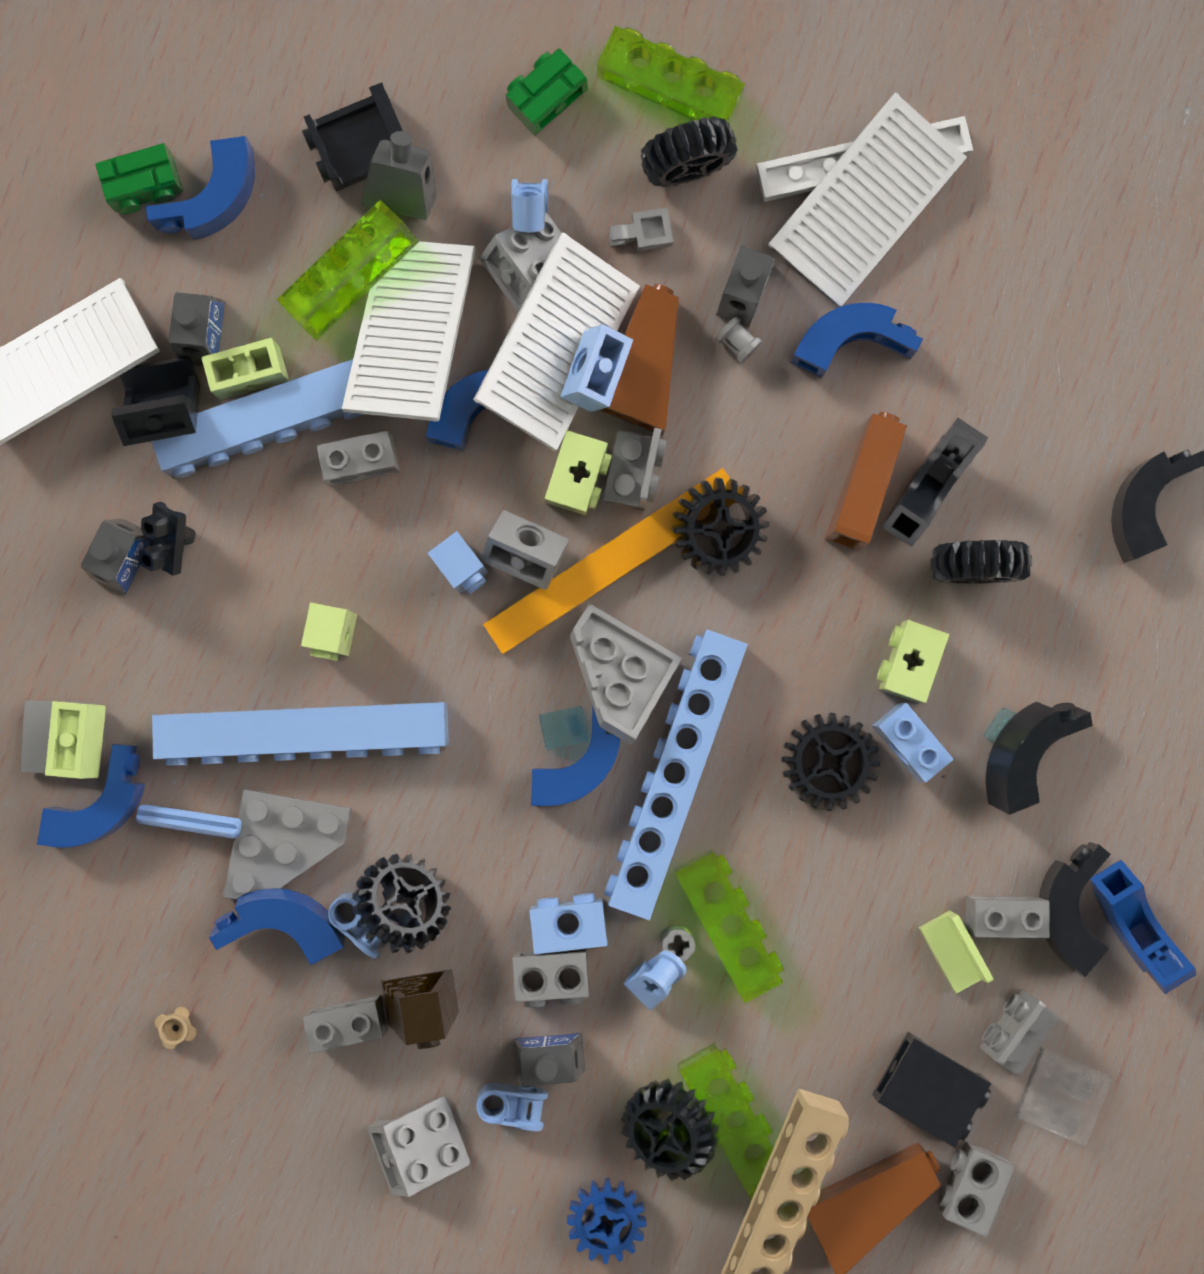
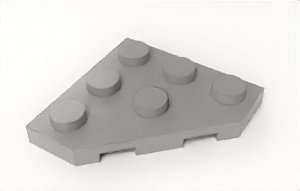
M589 603L573 628L570 638L599 726L632 746L682 658Z
M243 789L238 819L242 822L241 833L239 837L234 838L223 897L238 899L240 896L256 890L280 889L326 856L346 844L352 808Z

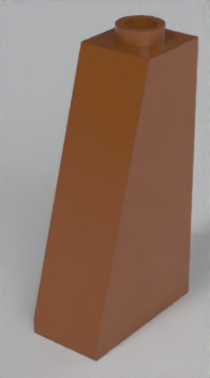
M645 284L625 333V336L633 339L611 404L609 407L598 411L654 432V428L662 429L661 436H663L667 425L679 297L673 295L674 291L664 285L654 284L652 287Z
M879 412V415L873 413L867 420L825 540L856 551L861 550L870 543L907 425L899 423V417L887 412Z
M916 1143L820 1190L819 1200L815 1206L811 1207L807 1217L835 1274H846L941 1186L935 1175L941 1169L931 1150L925 1153L920 1145Z

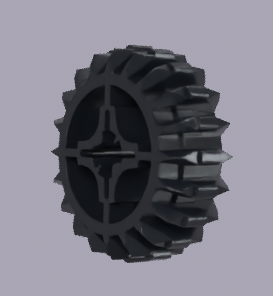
M702 117L695 121L691 119L687 123H679L678 126L667 128L665 132L656 134L654 139L649 140L641 149V164L644 174L647 175L649 182L661 187L677 186L710 176L711 173L719 171L723 166L728 165L737 155V140L734 130H731L730 124L726 119L711 117L709 119Z
M720 477L715 478L713 489L708 481H701L702 493L691 487L688 492L693 499L689 502L680 498L678 501L681 506L685 507L684 513L673 512V517L681 521V524L671 527L673 533L682 534V536L674 541V545L677 548L685 547L680 556L684 560L692 558L690 565L694 569H698L703 565V572L711 575L716 567L717 573L720 576H725L728 565L734 573L740 571V560L747 566L752 565L748 554L750 552L756 555L761 554V549L755 545L757 541L766 542L767 536L759 533V531L769 527L768 521L759 519V517L767 512L766 508L763 506L755 507L759 503V495H749L750 487L745 484L738 488L737 481L734 479H729L725 486L723 479ZM725 498L734 499L741 506L745 520L731 518L729 507L725 506ZM711 501H714V503L710 504L708 516L702 520H696L701 509ZM718 520L729 524L725 530L721 529V534L710 529L714 528L716 523L719 524ZM744 533L741 541L730 550L733 537ZM694 534L710 536L711 545L715 547V555L704 553L697 545Z
M1008 540L956 541L954 543L939 544L933 549V558H931L933 579L941 583L983 584L1022 581L1030 576V567H1032L1030 546L1024 542Z
M835 713L828 714L827 724H824L820 714L814 715L815 727H812L807 720H803L801 722V726L805 731L803 735L797 730L790 732L791 736L798 740L796 745L785 742L783 745L785 749L793 751L792 757H781L782 763H792V769L782 772L783 777H796V780L791 782L788 788L794 791L802 787L803 790L798 796V799L802 802L810 794L813 795L810 805L813 808H818L821 800L824 799L826 811H832L834 800H837L840 809H846L847 802L845 797L847 796L853 803L858 804L860 798L855 791L859 789L861 792L869 794L871 789L863 783L865 778L870 781H877L878 778L875 774L868 773L869 766H880V761L869 760V754L877 753L879 751L878 747L870 746L866 748L865 743L873 738L872 734L866 733L859 737L858 733L862 730L863 724L857 722L849 729L850 717L847 715L841 718L839 725L837 724ZM827 731L838 732L847 737L850 742L839 748L832 749L826 741L822 740L819 734ZM810 741L813 745L812 748L815 751L816 759L814 764L803 773L802 755ZM857 751L858 769L853 780L850 782L845 770V764L853 756V753ZM824 752L832 756L840 755L838 756V762H835L838 764L837 772L832 768L820 769L823 767L822 761H826L823 759ZM823 775H830L839 784L841 789L833 792H824L816 789L809 782Z
M397 853L388 860L383 857L376 861L375 866L369 865L364 871V876H360L357 880L356 886L359 889H356L352 894V899L358 902V904L353 907L352 913L363 916L357 922V927L367 926L369 931L366 934V939H371L374 936L378 937V948H383L387 943H390L392 953H397L403 947L406 954L411 953L416 947L424 949L429 944V941H435L440 936L439 930H443L446 927L448 921L445 917L450 913L452 907L445 903L450 899L451 893L441 891L446 880H436L434 876L437 873V868L427 871L424 868L425 859L414 864L412 854L406 855L403 860L400 859ZM379 883H381L384 889L382 894L385 899V903L381 907H379L377 901ZM421 900H424L426 907L424 923L420 918L422 913L419 908V902ZM395 902H397V903H402V902H404V903L401 904V905H400V904H397V905L392 906ZM389 920L395 921L396 923H398V925L392 923Z
M669 1078L661 1083L655 1080L647 1086L640 1087L626 1103V1111L621 1118V1121L625 1124L621 1134L629 1138L626 1148L635 1150L634 1160L642 1159L645 1162V1171L654 1168L657 1178L667 1174L671 1181L678 1179L679 1176L686 1180L693 1174L700 1173L706 1167V1164L713 1159L715 1149L720 1140L715 1136L718 1133L719 1125L711 1122L714 1119L715 1112L706 1111L704 1108L707 1099L699 1101L695 1097V1089L687 1092L684 1090L682 1081L673 1086Z

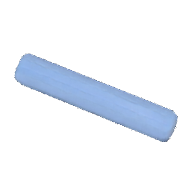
M147 804L139 805L136 815V821L139 824L226 838L239 837L242 822L238 818Z

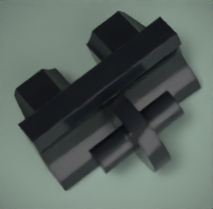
M163 502L154 503L152 514L141 519V531L143 536L150 539V546L139 551L138 563L150 571L163 570L172 576L181 574L184 545L195 541V530L186 526V514L169 509Z

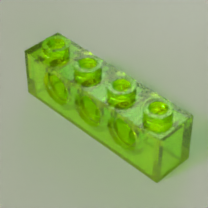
M616 25L614 26L597 63L598 78L694 121L702 117L708 119L718 117L726 119L730 124L743 97L745 83L741 82L735 74L728 71L720 73L709 68L702 59L694 56L687 58L676 53L672 46L663 42L653 43L645 39L640 32L629 27L622 29ZM636 58H643L649 64L638 68L633 66L631 62ZM673 72L678 74L681 79L677 82H668L663 76ZM699 87H708L712 90L713 94L708 97H702L695 90Z
M379 200L276 300L317 341L419 241L405 223Z
M711 849L674 869L744 1004L781 985L783 981L779 973L784 971V967L775 951L767 953L762 943V940L766 939L767 936L757 918L750 921L744 909L750 906L741 887L733 889L727 878L733 872L724 855L721 854L716 857ZM711 882L721 883L724 887L722 897L716 901H710L704 897V889ZM731 914L739 916L741 925L736 932L727 933L722 930L721 923L726 916ZM747 947L755 948L758 951V958L751 965H743L739 962L740 952Z
M714 1042L677 1063L678 1069L689 1090L695 1089V1097L699 1101L707 1099L704 1107L706 1111L715 1112L714 1119L711 1121L719 1125L718 1133L715 1136L720 1139V1146L749 1198L752 1200L774 1148L768 1137L773 1131L764 1114L760 1113L756 1116L750 1103L755 1099L745 1080L738 1083L734 1077L732 1070L736 1069L737 1066L727 1048L720 1051ZM715 1079H724L728 1082V1088L722 1094H713L708 1090L710 1083ZM740 1111L746 1115L744 1123L737 1127L729 1125L726 1122L728 1116L732 1112ZM750 1145H762L764 1151L760 1157L751 1159L745 1155V1151Z

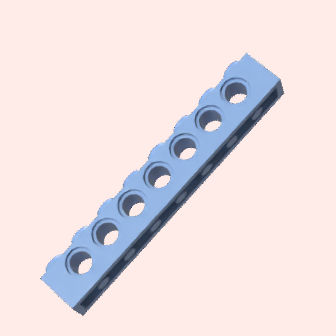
M707 629L704 631L703 637L695 636L689 655L695 657L691 671L683 670L677 687L678 690L683 691L678 705L675 703L671 704L665 723L671 725L666 739L659 737L653 754L654 758L659 759L655 772L647 771L641 788V792L646 793L642 807L635 805L628 826L634 828L630 842L623 839L616 858L617 861L622 862L617 876L610 875L604 891V895L610 896L608 906L650 921L748 644ZM706 660H713L720 667V675L714 681L706 680L701 675L700 668ZM694 694H701L708 700V709L702 715L692 713L688 707L689 699ZM682 728H690L696 734V742L689 749H682L676 742V735ZM671 762H678L684 768V776L677 783H670L664 777V769ZM667 797L671 800L672 810L667 816L659 817L652 812L651 806L656 798ZM653 831L659 835L660 844L655 850L646 851L641 848L639 839L643 833ZM634 866L644 867L648 872L647 880L641 885L630 883L627 879V873L630 868Z

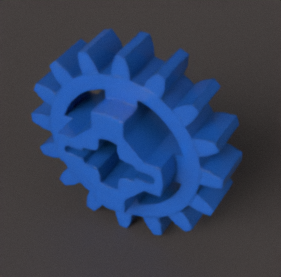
M610 1178L605 1179L604 1187H598L595 1180L591 1181V1191L589 1193L580 1188L578 1190L580 1202L571 1200L569 1207L576 1214L567 1215V1224L575 1226L569 1231L570 1240L580 1239L576 1250L581 1252L586 1248L589 1249V1260L591 1261L595 1259L597 1254H600L604 1264H608L609 1256L614 1254L619 1262L623 1261L622 1251L625 1249L632 1254L636 1252L633 1240L643 1241L644 1233L638 1228L647 1226L646 1217L639 1215L645 1211L643 1202L634 1203L637 1192L633 1189L626 1194L623 1181H620L616 1188L611 1187ZM607 1198L616 1199L621 1203L616 1204L612 1201L607 1200ZM592 1203V1214L586 1216L585 1220L582 1221L584 1211ZM607 1215L609 1220H613V1225L607 1226L604 1221H601V1216ZM631 1221L628 1232L621 1239L620 1232L622 1227L629 1225L628 1222ZM593 1238L600 1239L606 1243L597 1242Z

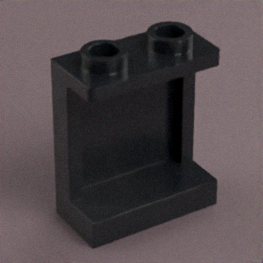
M382 82L369 87L372 95L315 120L312 119L310 114L303 116L308 127L302 130L310 151L317 149L322 159L316 162L317 168L324 183L331 180L336 192L367 179L372 158L380 141H390V137L394 132L403 131Z
M189 356L136 365L120 375L125 388L124 403L121 407L113 408L112 419L123 447L196 433L200 383Z
M907 1032L872 1095L879 1104L955 1148L959 1140L964 1141L968 1137L973 1125L971 1119L978 1108L982 1109L989 1100L991 1094L989 1087L992 1083L983 1075L975 1073L924 1043L919 1037Z

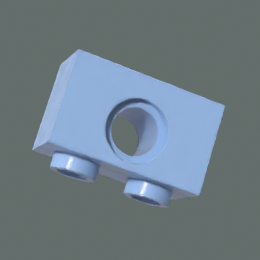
M603 324L585 330L560 397L590 412L609 407L633 339Z
M457 531L427 553L458 593L462 594L464 591H467L468 594H471L486 583L483 577L489 572Z
M898 703L872 725L873 729L918 782L926 783L954 760L907 703Z
M594 893L574 895L573 902L559 903L558 897L538 899L537 906L530 907L534 954L607 946L603 899H595ZM571 913L577 917L579 925L573 931H564L558 924V918L562 914Z

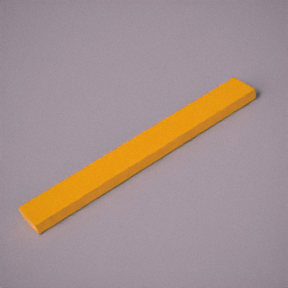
M722 468L705 480L709 482L713 489L715 478H722L726 486L730 477ZM700 482L693 488H695L699 493H702ZM686 491L553 578L547 590L539 587L484 623V627L501 653L504 655L674 544L676 538L682 536V534H675L671 531L672 526L681 524L680 520L673 517V512L684 513L685 507L681 506L678 501L680 498H683L690 502L693 498L689 495V492ZM725 498V506L727 507L737 503L734 499ZM711 501L701 509L696 520H702L708 516L710 504L714 503V501Z

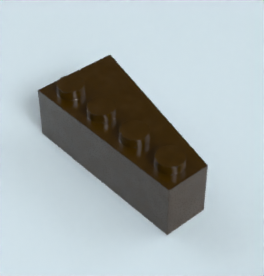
M449 969L382 980L388 1025L405 1045L417 1044V1049L439 1046L441 1044L440 1040L446 1038L459 1013L453 970Z

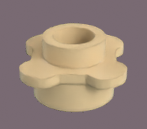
M178 1007L174 1013L167 1016L161 1014L155 1020V1027L158 1029L162 1044L167 1049H174L177 1044L185 1040L193 1041L197 1036V1029L191 1025L188 1018L190 1012L186 1007ZM174 1025L179 1026L178 1031L173 1030Z

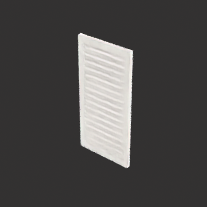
M895 92L768 245L836 305L841 307L959 168L967 156Z
M560 233L473 400L553 451H556L579 407L561 398L560 395L583 332L601 324L617 331L640 286L570 238L566 233Z
M381 239L342 405L343 412L439 421L475 255L474 246Z
M117 279L0 348V445L160 352L123 279Z

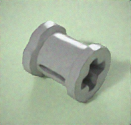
M736 316L719 332L715 341L718 343L723 342L737 356V361L742 364L760 346L762 340L758 337L754 338L740 324L741 319Z
M681 925L671 926L664 931L661 939L663 951H670L678 956L682 962L687 961L695 951V942L691 932ZM681 935L683 941H688V944L682 945V951L675 952L673 946H668V943L674 942V936Z

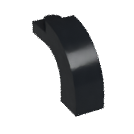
M957 417L918 468L895 503L882 528L912 547L930 525L941 503L964 470L983 448L988 437Z
M1189 449L1169 458L1164 451L1141 463L1123 481L1116 494L1111 516L1114 542L1123 563L1135 560L1168 545L1156 518L1157 498L1161 490L1170 481L1204 466V450L1191 455Z
M1034 702L1015 714L997 736L989 754L985 779L988 804L1011 815L1040 803L1037 770L1042 756L1057 740L1093 726L1091 712L1076 707L1073 703H1059L1051 708L1039 702Z
M1091 842L1087 845L1082 844L1073 852L1070 857L1072 862L1070 866L1055 860L1044 877L1039 897L1049 901L1050 938H1046L1047 942L1065 964L1084 977L1088 975L1109 950L1086 929L1079 913V899L1084 886L1111 855L1101 845Z

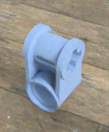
M512 179V227L516 231L530 233L540 231L545 227L546 212H548V179H542L541 183H519L518 179Z
M353 893L341 894L329 908L328 917L330 923L347 936L362 952L376 959L380 955L378 951L380 949L378 948L379 938L375 936L373 939H366L369 928L367 926L357 927V922L363 917L362 915L356 914V917L351 920H345L338 914V905L340 903H349L353 907L358 904V902L352 899Z
M661 951L649 961L641 963L629 975L623 985L648 1010H652L661 1001L665 1000L672 988L671 985L684 977L687 972L686 966L675 954L670 951Z
M497 1082L488 1083L480 1089L477 1096V1113L484 1122L490 1124L512 1126L526 1131H541L544 1125L541 1121L543 1101L548 1098L549 1092L534 1086H515ZM490 1095H496L503 1100V1105L497 1110H490L485 1107L483 1101ZM529 1102H532L530 1114H527Z

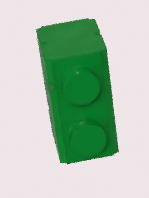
M559 48L552 54L549 52L542 54L534 63V70L525 78L522 75L516 77L507 87L508 93L505 95L507 106L535 136L588 90L586 76Z
M165 143L95 163L105 200L115 212L120 211L122 214L135 213L141 209L142 204L152 201L156 204L168 203L175 199V194L183 192L174 157Z

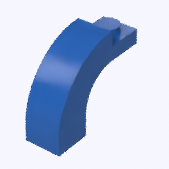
M246 136L211 140L213 171L205 189L197 196L186 201L146 206L149 223L157 231L160 230V232L167 234L180 232L182 230L181 227H185L187 233L195 240L213 235L233 222L246 206L255 181L254 152Z
M853 303L836 308L818 319L804 335L790 363L822 378L835 353L847 343L857 340L873 341L911 359L918 351L923 338L917 336L916 330L908 325L898 323L896 326L891 323L897 311L896 309L876 303Z
M489 369L466 376L446 391L439 421H430L426 438L429 443L464 451L472 422L479 413L487 409L483 405L476 403L473 399Z
M593 705L591 741L586 753L580 760L568 767L533 768L531 806H556L580 799L594 790L610 772L618 754L620 739L613 734H606V730L599 726Z
M112 744L105 788L96 802L83 810L62 807L43 808L37 845L60 848L84 845L101 840L121 828L135 812L145 788V783L131 781L132 776L137 774L140 757L136 754L137 746Z
M1122 860L1090 878L1096 899L1119 940L1143 973L1146 971L1164 994L1196 976L1195 967L1170 939L1154 916L1147 902L1143 884Z
M278 888L256 890L240 896L234 907L238 914L235 915L234 911H231L218 918L214 922L215 926L209 936L214 948L218 950L252 931L264 928L277 929L290 935L299 944L310 965L342 949L345 941V935L330 923L328 910L319 902L305 894Z

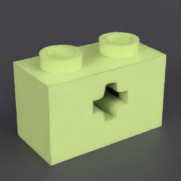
M272 337L201 357L210 391L220 400L289 381L281 349Z
M566 430L545 496L546 504L587 516L589 508L596 509L602 490L596 487L600 474L607 475L612 459V454L607 453L608 443ZM580 466L585 467L586 475L589 478H582L580 483L575 482L574 475L571 472H578Z
M310 602L301 646L311 648L310 656L338 661L339 654L349 656L357 614L347 609Z
M911 620L903 621L901 626L895 625L888 643L889 646L893 647L889 661L885 659L882 661L877 674V680L881 681L879 690L919 704L926 703L950 634ZM914 652L913 659L918 661V664L907 670L908 663L903 660V656Z

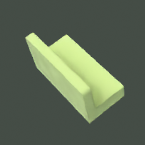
M52 701L45 768L46 776L78 779L99 777L106 712L105 705Z
M949 910L919 927L953 992L957 994L981 980L987 984L994 981L959 915Z

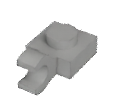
M668 208L634 212L631 216L632 224L615 225L609 228L610 232L608 235L611 247H620L636 241L637 252L670 247L674 242Z

